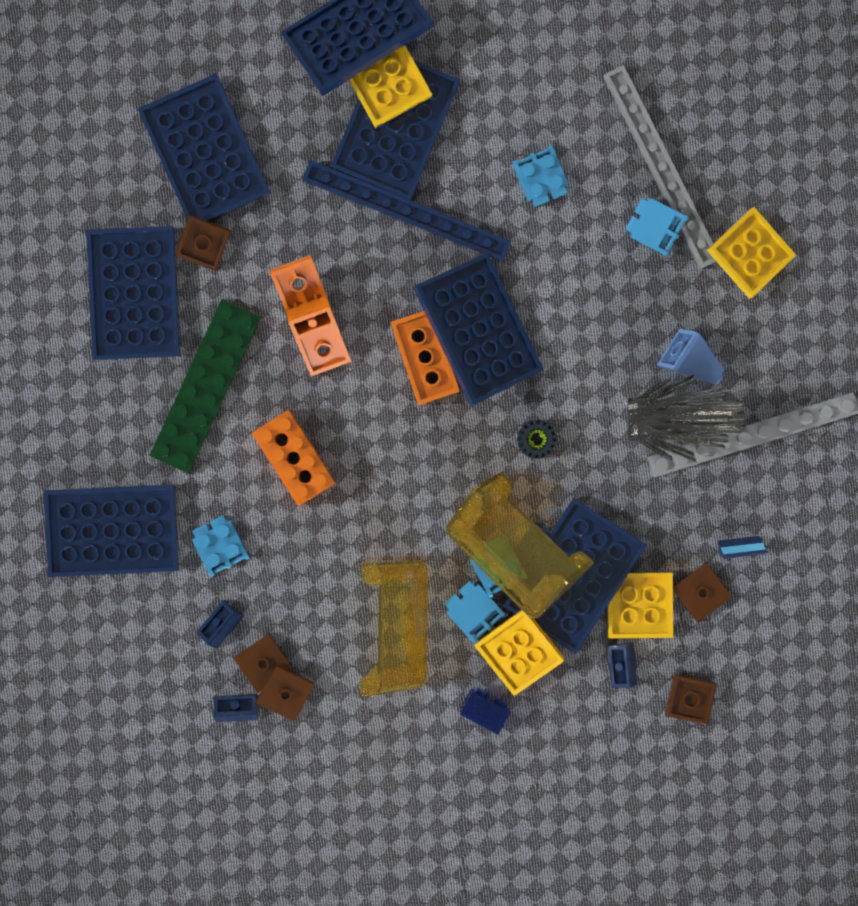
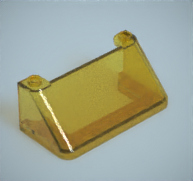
M500 472L472 489L449 521L447 533L526 615L533 619L539 618L589 570L594 562L585 553L580 551L568 557L508 498L513 491V485Z
M363 559L361 563L363 581L368 585L379 586L378 666H373L370 674L362 676L360 696H377L421 688L427 679V565L419 559Z

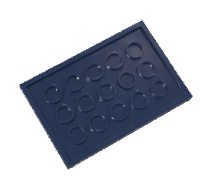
M331 0L280 33L323 97L435 27V25L418 0Z
M415 60L414 62L430 89L432 97L377 128L372 124L362 103L358 99L331 164V168L408 200H412L460 84V79Z
M217 73L138 108V112L187 220L191 214L206 221H212L271 194Z
M175 227L86 230L92 360L181 357Z
M488 252L413 287L470 407L544 370Z
M175 485L44 491L48 577L179 571Z
M573 498L525 573L528 579H521L503 607L514 614L526 608L547 636L574 654H577L647 544Z

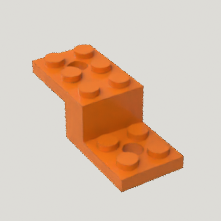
M311 255L271 269V277L286 310L288 323L310 376L351 362ZM295 279L304 280V284L301 287H294L292 285ZM322 345L329 347L326 353H320L317 350Z

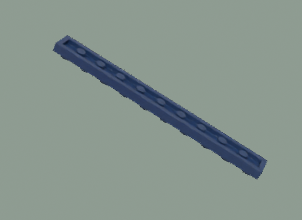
M312 160L309 161L302 179L305 183L481 254L488 252L491 258L501 262L504 261L511 243L510 240Z

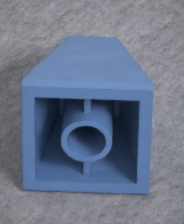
M679 329L657 363V366L711 384H718L724 376L723 367L701 334L695 331Z

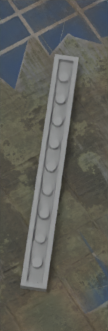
M624 65L604 74L603 77L668 207L689 217L688 221L684 222L680 231L699 269L716 262L707 251L713 242Z
M854 392L647 456L652 477L661 476L858 414V405Z

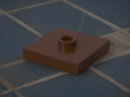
M190 214L175 256L216 271L231 230Z
M706 562L673 585V591L697 623L732 598Z
M270 633L233 658L257 693L262 691L276 664L290 671L294 669Z
M276 664L259 694L256 704L295 721L315 686V682Z
M674 673L664 715L666 717L708 725L717 683Z

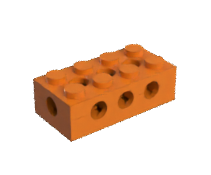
M422 311L390 322L418 406L460 392L452 367L425 312ZM417 331L422 332L425 336L424 340L419 343L412 339L413 333ZM422 352H428L431 355V361L422 363L419 360V355ZM434 372L438 375V381L435 384H429L426 381L428 373Z
M291 410L285 411L252 432L255 440L298 507L337 483ZM282 433L288 437V442L285 446H281L278 443V436ZM292 452H296L300 456L297 464H293L289 460ZM307 470L311 473L312 477L309 482H304L301 479L302 471Z

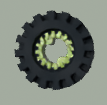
M531 420L519 429L517 437L518 447L526 456L540 459L553 452L557 443V435L554 428L548 422ZM534 433H539V437L543 438L540 445L536 446L534 441H531V436Z

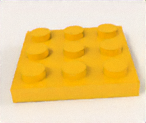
M406 45L349 80L375 128L432 97V93Z
M755 207L750 208L707 249L710 255L749 299L754 297L796 256Z
M635 572L627 575L607 606L608 638H673L672 572Z
M526 608L520 610L474 645L514 696L565 660V657Z

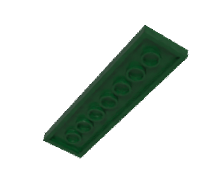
M221 299L149 456L190 474L262 317Z

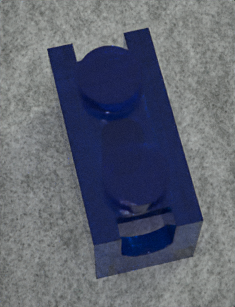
M471 688L459 710L460 715L498 735L510 714L507 707L508 704L499 698L493 700L488 697L489 693L480 688H477V690Z

